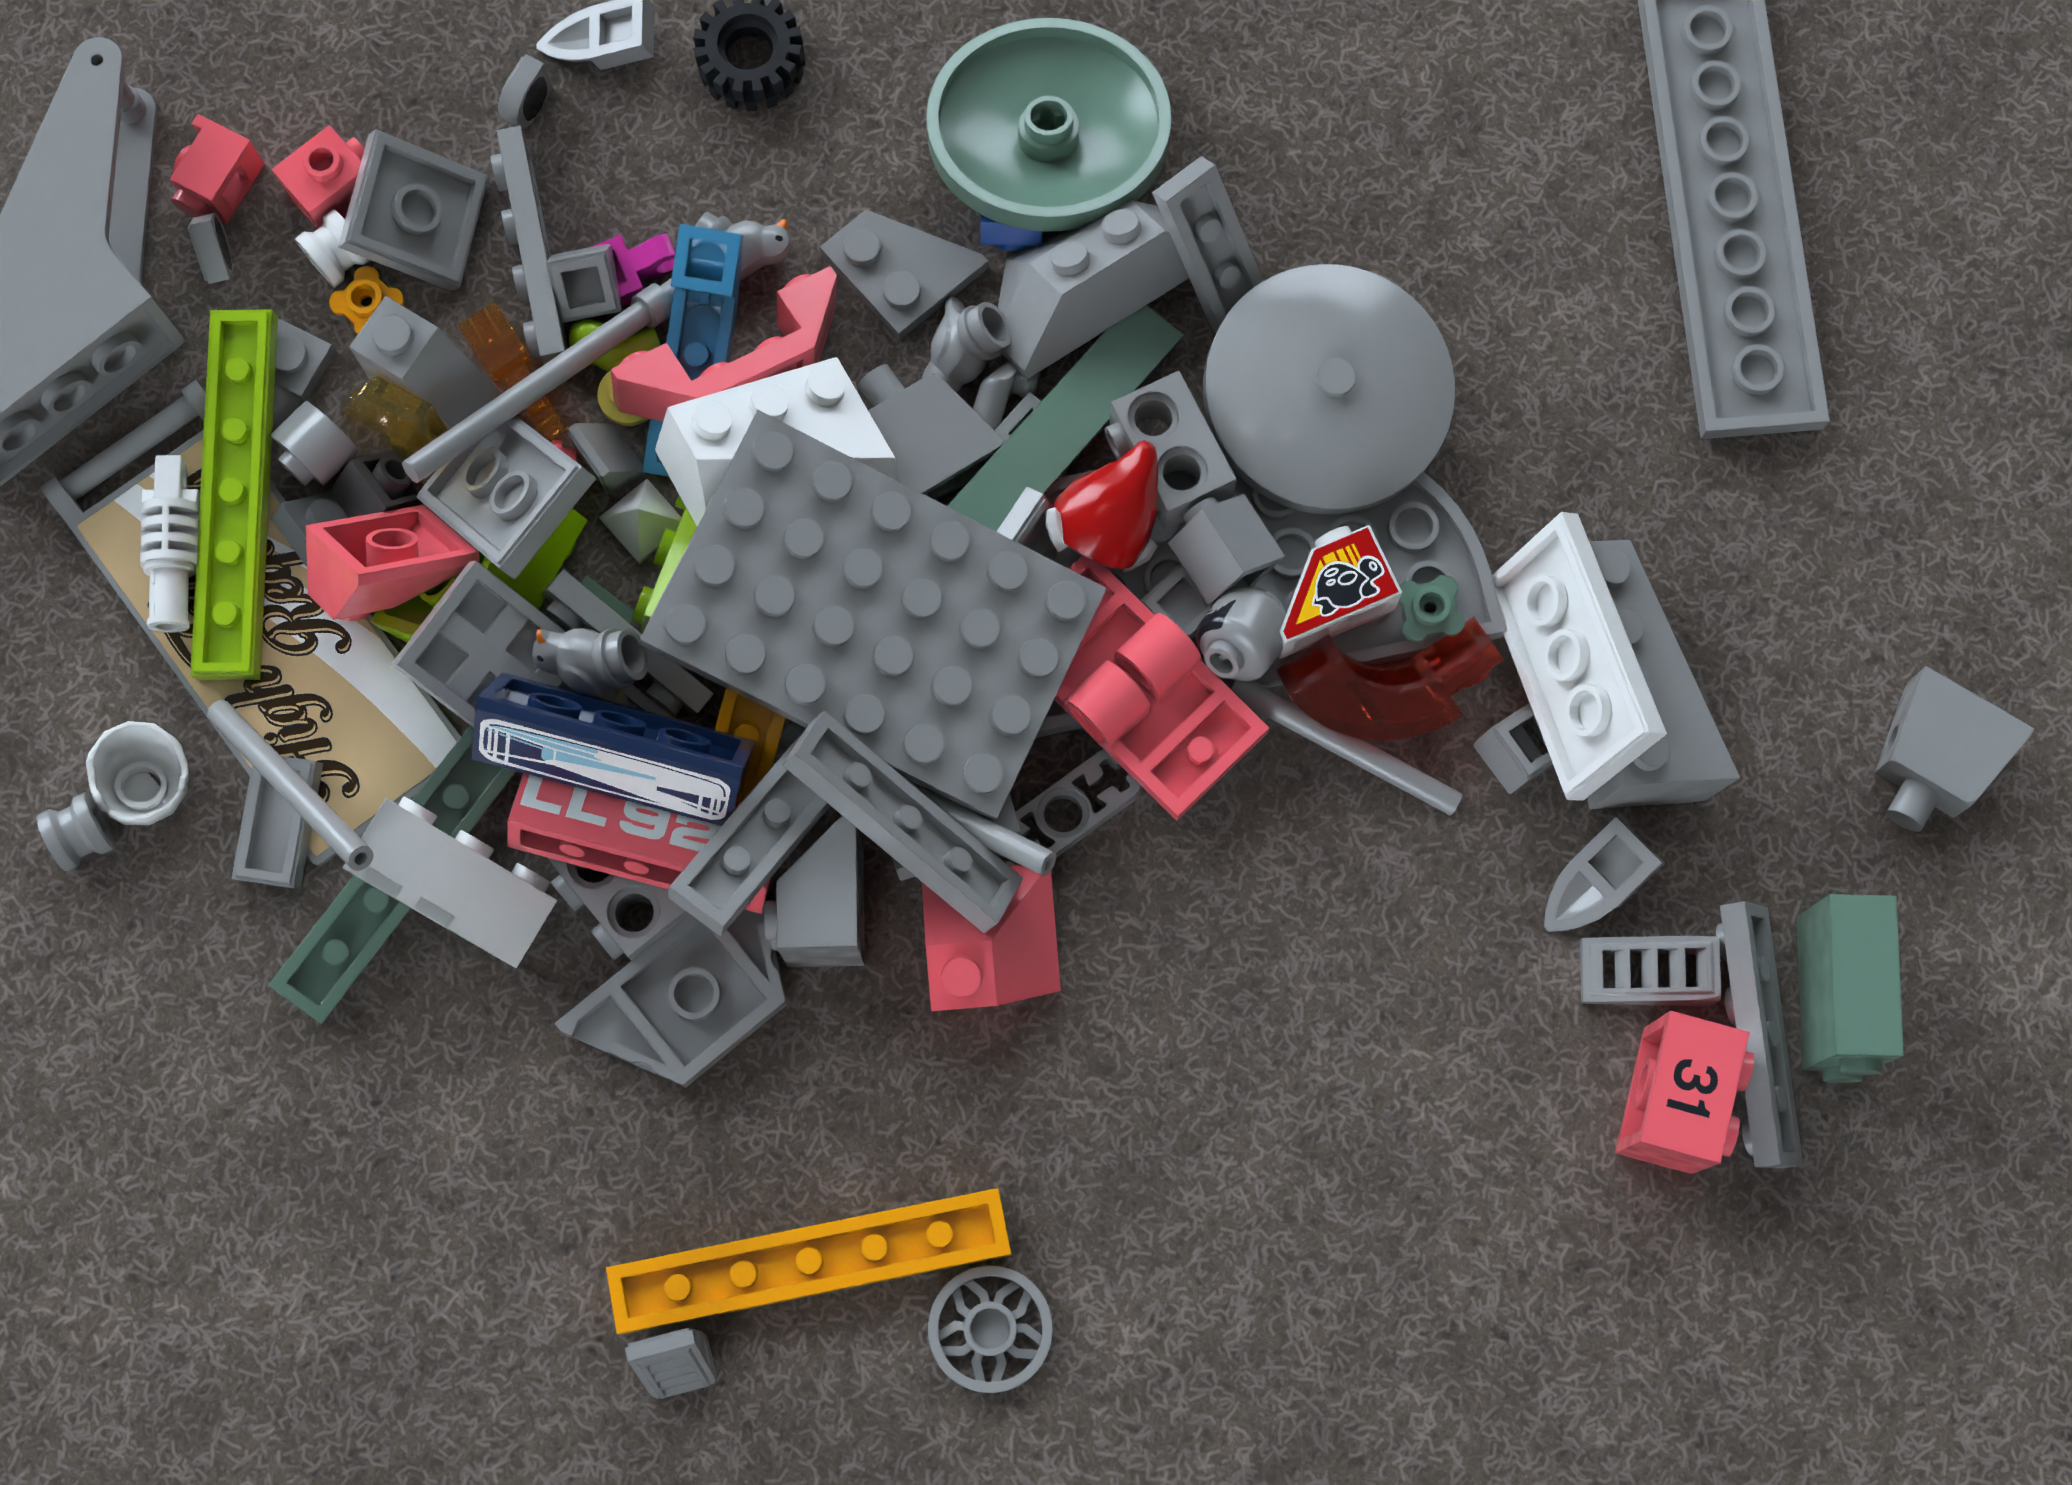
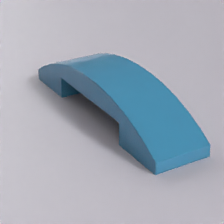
M680 224L670 285L675 287L666 343L692 381L698 378L704 370L716 363H730L739 296L743 234ZM650 419L642 472L669 477L655 451L663 422Z

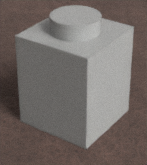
M1244 494L1219 503L1215 497H1209L1199 502L1184 514L1183 519L1186 525L1168 542L1208 605L1214 604L1220 596L1235 586L1254 587L1285 557Z

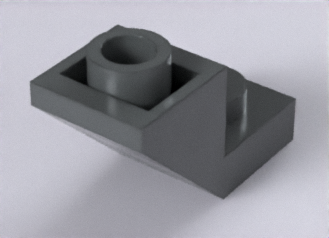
M397 449L351 459L329 492L281 503L271 519L307 567L306 525L422 505L423 503L416 496L424 485L421 481L415 483L409 478L402 466V462L405 459Z

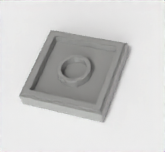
M375 129L368 134L338 248L441 288L455 291L461 286L489 175Z

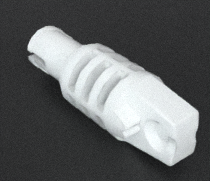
M157 455L155 457L154 490H142L140 567L143 568L144 574L150 576L149 618L147 619V626L150 630L173 633L189 629V577L195 575L197 565L200 492L198 489H187V466L180 455Z

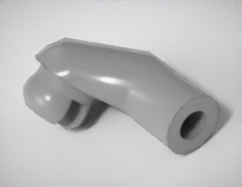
M1007 361L982 381L973 410L995 430L1001 424L1007 401L1012 398V395H1019L1024 398L1031 392L1035 396L1040 381V372L1026 379L1011 361Z

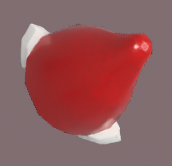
M1145 440L1138 442L1117 461L1110 462L1100 469L1075 479L1056 498L1052 508L1047 510L1046 528L1048 529L1050 540L1058 552L1069 546L1081 555L1107 567L1122 569L1123 573L1131 571L1150 560L1158 547L1150 539L1157 515L1158 460L1155 446Z

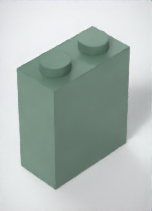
M1829 894L1796 916L1802 1070H1822V1081L1860 1082L1863 1081V1075L1882 1073V1065L1904 1056L1897 896Z

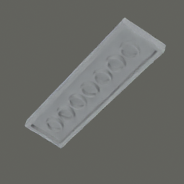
M1638 0L1700 438L1711 439L1823 430L1830 422L1765 0Z

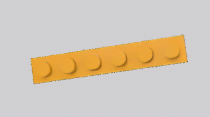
M995 1188L606 1267L616 1333L622 1335L1011 1255L999 1189Z

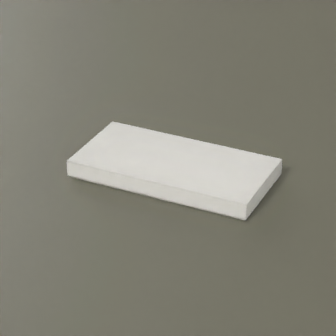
M1561 512L1492 575L1507 630L1503 635L1567 800L1583 801L1667 735V732L1579 515Z

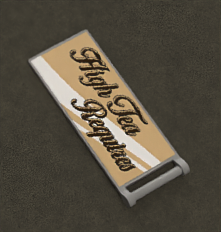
M195 379L181 389L182 397L63 479L59 480L58 477L54 476L41 485L40 489L67 523L208 718V709L214 702L225 700L237 710L280 756L323 763L318 795L361 838L384 799L388 798L396 804L400 803L403 796L412 800L461 736L431 695L391 665L399 652L382 629L370 622L372 619L371 614L367 618L357 621L333 620L308 595L307 567L271 519L281 503L287 502L273 482L270 480L260 680H196L190 676L196 570L195 575L189 577V629L182 632L169 633L153 631L147 626V619L149 618L150 576L144 574L143 568L140 567L142 490H154L155 463L85 512L81 510L76 502L77 499L196 417L200 416L204 421L206 392ZM204 429L167 454L182 456L183 462L187 466V489H198L199 492L201 488ZM211 722L250 776L252 764ZM312 828L307 856L313 864L322 866L336 856L337 853Z

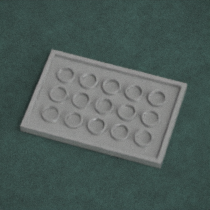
M757 410L638 644L805 728L821 712L826 711L903 777L994 821L999 816L1107 588L784 422Z

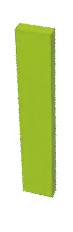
M272 309L210 310L190 674L196 680H260L272 437L270 434H272L278 329V316Z

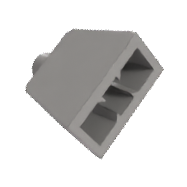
M883 364L867 373L858 383V388L873 407L868 410L895 456L899 482L936 501H940L966 485L1004 444L1000 435L938 375L929 374L905 388L889 365Z
M1925 666L1908 681L1904 688L1875 770L1877 774L1900 787L1886 812L1887 816L1899 826L1914 832L1922 831L1934 808L1955 818L1977 801L2029 739L2034 728Z

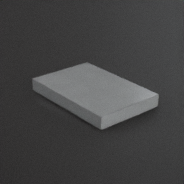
M514 416L437 469L416 497L499 569L515 580L596 480V477L520 418Z

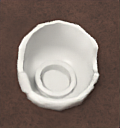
M127 721L106 730L88 754L86 767L93 800L101 811L107 813L109 818L123 825L149 826L172 815L188 791V763L183 748L175 737L155 723ZM149 773L154 774L160 780V786Z

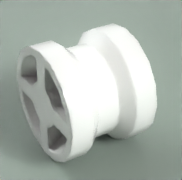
M332 209L323 216V225L314 232L304 231L294 240L310 262L329 284L335 288L344 281L345 271L354 264L365 265L370 260L338 248L345 219L335 209Z

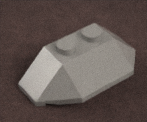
M1129 200L1109 214L1082 228L1051 231L1042 236L1041 246H1028L1026 249L1020 250L1006 259L998 308L1005 316L1011 343L1002 349L1001 354L1008 361H1011L1026 379L1034 376L1106 331V329L1114 326L1189 279L1158 206Z

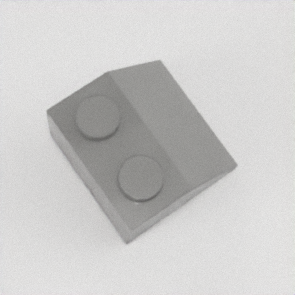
M841 816L776 881V900L765 901L766 940H771L772 951H779L788 968L865 966L864 839L861 831L844 816Z

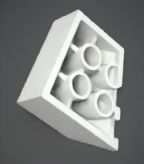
M837 357L667 407L655 448L659 459L696 526L701 521L757 410L899 481L895 456Z

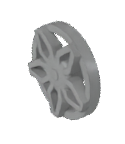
M1001 1266L975 1267L955 1276L937 1295L928 1320L929 1344L939 1367L957 1384L982 1393L1004 1392L1025 1383L1042 1366L1052 1341V1317L1049 1306L1041 1291L1024 1275ZM983 1277H999L1011 1282L997 1291L994 1301L990 1302L988 1292L974 1280ZM962 1285L968 1287L980 1298L981 1304H978L972 1310L965 1306L960 1289ZM1022 1287L1024 1292L1018 1307L1011 1312L1002 1305L1003 1300ZM953 1295L957 1312L966 1318L965 1322L953 1321L939 1330L942 1310L947 1300ZM1031 1297L1037 1305L1041 1316L1042 1335L1027 1323L1016 1324L1015 1321L1025 1315ZM957 1330L964 1331L966 1339L964 1345L941 1346L940 1341ZM1016 1334H1026L1040 1345L1039 1349H1018L1013 1345ZM971 1350H974L975 1353L971 1364L975 1380L957 1371L946 1356H965ZM1007 1351L1014 1358L1033 1359L1019 1374L1001 1381L1007 1365L1004 1352ZM983 1356H995L997 1360L991 1382L985 1381L981 1365Z

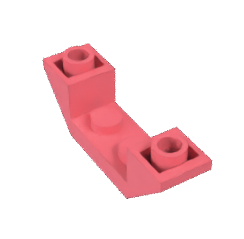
M829 266L812 275L802 274L793 278L784 288L777 291V327L784 337H771L759 344L753 352L730 363H716L708 367L698 378L692 381L667 343L650 351H637L627 356L618 366L611 369L613 399L618 410L663 422L667 407L818 363L836 309L837 274Z

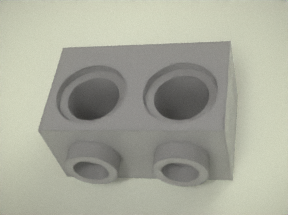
M1180 371L1174 372L1111 402L1110 425L1105 427L1104 431L1117 460L1140 441H1148L1156 448L1158 460L1157 516L1165 530L1184 522V514L1193 506L1209 497H1215L1218 503L1233 498L1236 477ZM1155 417L1165 422L1169 429L1161 435L1149 436L1142 433L1136 424L1144 418ZM1173 471H1185L1196 479L1197 484L1191 489L1180 491L1171 488L1165 482L1164 477Z
M548 858L560 873L551 881V884L574 911H577L584 904L600 922L590 932L614 961L624 953L632 961L689 915L687 911L667 897L669 889L611 874L603 881L596 883L587 882L583 877L584 867ZM639 902L653 905L654 916L651 923L645 929L638 932L624 930L623 916L631 905Z

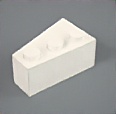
M403 796L400 803L396 804L385 798L361 837L373 851L374 857L371 864L363 870L355 871L345 863L343 869L512 967L517 968L557 902L556 899L545 893L551 882L519 863L515 865L512 872H509L489 860L494 851L492 847L462 830L459 831L454 839L433 826L434 821L438 817L437 815Z

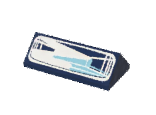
M502 672L478 696L475 707L472 760L722 826L736 810L756 740Z

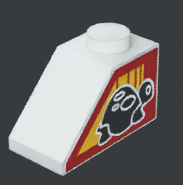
M1370 525L1351 532L1349 526L1339 527L1322 535L1315 541L1316 548L1310 551L1280 629L1283 649L1278 655L1279 659L1396 609L1402 591Z

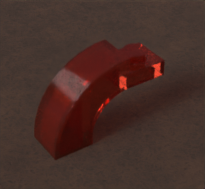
M1473 616L1465 622L1463 630L1457 636H1444L1421 653L1399 663L1374 665L1358 661L1343 652L1331 636L1327 634L1276 671L1291 699L1308 716L1323 726L1356 738L1396 740L1434 731L1463 716L1452 695L1463 688L1472 687L1482 682L1489 675L1492 668L1504 661V658Z

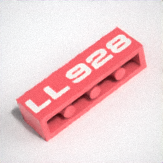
M523 773L508 818L507 847L669 889V886L721 826ZM771 878L746 906L745 910L762 914Z

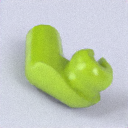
M581 319L575 322L568 334L570 347L603 324L592 319ZM642 328L591 364L605 371H611L612 368L618 366L632 353L650 351L661 346L654 328Z

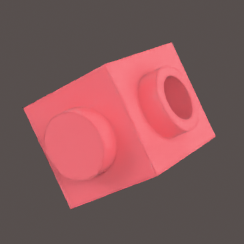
M328 125L271 170L285 193L318 229L323 225V216L332 209H335L344 219L346 218L365 148L355 137H352L345 143L337 132Z

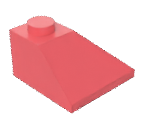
M426 505L306 525L308 595L333 620L357 621L367 618L370 612L394 608L460 574L469 561H477L479 563V551Z
M1020 864L1008 865L1023 877V880L999 923L985 933L981 932L922 882L931 1011L999 1006L1061 991L1051 871L1046 876H1042Z

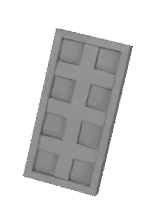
M469 561L391 663L393 667L473 728L478 696L502 672L576 692L558 675L539 669L533 662L532 656L537 630L544 629L549 632L566 633V631L477 561ZM634 685L623 689L627 706L674 718Z

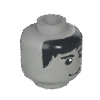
M1235 586L1220 596L1196 629V645L1207 667L1216 675L1234 681H1253L1261 678L1283 649L1280 629L1286 616L1284 607L1275 595L1259 587Z

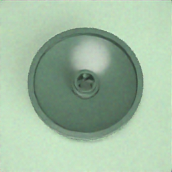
M1034 18L1020 20L993 28L975 37L954 53L945 63L935 79L928 98L926 111L927 141L933 164L943 182L959 200L974 211L996 222L1026 230L1065 231L1079 229L1109 214L1129 200L1137 201L1155 182L1165 163L1169 149L1171 105L1163 80L1156 68L1145 55L1122 37L1099 26L1071 19Z

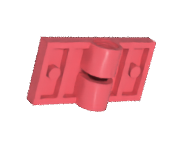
M1082 555L1068 569L1107 589L1054 700L1178 821L1268 734L1270 727L1201 661L1199 650L1177 624L1162 613L1154 615L1103 564Z

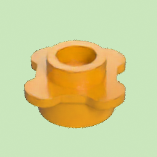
M364 266L355 271L354 280L344 290L335 291L331 295L329 305L335 315L347 317L354 325V330L358 334L385 296L404 306V297L399 289L387 287L380 280V275L375 268ZM366 297L372 298V303L369 306L361 304L362 300Z

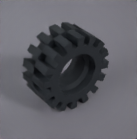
M718 0L713 3L715 16L713 17L705 11L699 19L702 30L695 29L693 36L695 44L693 50L704 87L708 85L710 95L717 101L723 96L726 106L735 110L739 102L745 103L747 111H757L756 102L764 100L767 109L776 106V96L781 93L787 99L793 93L792 82L800 84L803 77L802 65H805V52L800 26H797L794 14L790 9L784 13L782 2L779 0H771L768 6L765 5L764 0H752L751 3H744V0H733L734 5L728 8L723 0ZM746 35L760 36L766 39L773 47L772 56L767 63L758 68H736L727 59L728 49L735 40Z

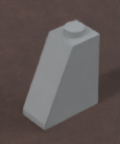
M387 296L383 298L349 346L384 401L441 435L502 394L439 327Z

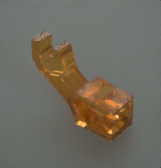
M495 301L456 325L498 388L505 384L508 388H511L531 374L529 369L534 367L535 364ZM547 394L524 410L540 435L548 441H552L568 431L567 425L553 408Z

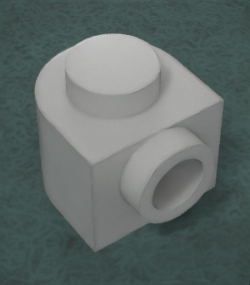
M307 401L299 406L270 434L285 451L278 458V461L304 486L312 479L324 486L359 452L356 445L336 424Z

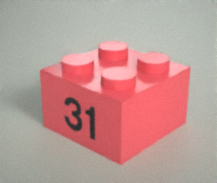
M1671 1010L1644 1027L1615 1153L1689 1174H1694L1720 1164L1722 1155L1730 1157L1735 1148L1740 1128V1119L1731 1116L1737 1090L1742 1092L1746 1090L1754 1065V1053L1746 1051L1750 1032Z

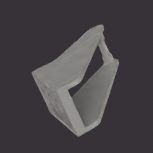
M103 37L90 38L76 48L0 214V487L186 342L165 313L143 288L142 283L158 108L148 92L127 85L124 80L125 57L116 43Z

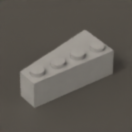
M1589 541L1667 732V735L1588 796L1589 808L1601 809L1706 801L1740 779L1736 767L1631 541Z

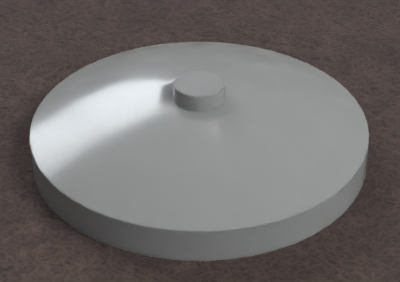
M1338 264L1302 266L1276 274L1255 286L1233 306L1224 318L1211 344L1204 367L1203 404L1206 420L1229 466L1245 483L1258 493L1276 503L1302 512L1333 515L1353 513L1369 509L1398 495L1422 474L1436 456L1449 430L1454 410L1455 378L1453 365L1443 336L1433 319L1410 294L1398 285L1370 271Z

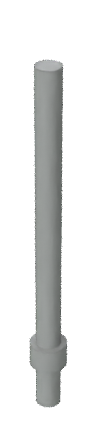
M671 279L660 286L653 283L632 297V305L405 459L402 462V466L406 474L412 481L419 483L645 326L655 328L668 319L671 315L675 287L670 286Z

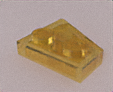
M378 376L373 377L369 383L362 384L359 390H353L341 409L343 414L391 438L388 445L405 458L410 457L447 431L432 404Z

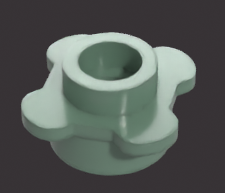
M1440 575L1436 577L1434 582L1416 584L1409 580L1399 585L1402 595L1398 603L1403 606L1402 619L1404 624L1402 632L1408 640L1422 642L1424 639H1434L1443 634L1448 637H1454L1463 630L1465 617L1457 610L1455 595L1458 592V584L1453 578L1447 575ZM1426 604H1433L1436 607V612L1428 614L1424 610Z

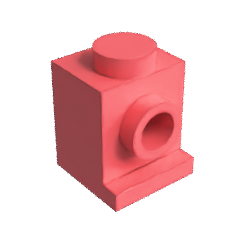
M197 114L191 124L198 135L192 145H187L180 151L174 163L170 181L177 191L171 201L181 211L193 218L217 213L220 220L227 224L265 163L249 139Z

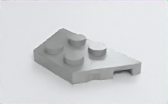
M765 903L762 914L744 909L722 936H719L689 914L554 1024L563 1034L685 1088L688 1087L787 1006L776 951H772L771 940H766Z

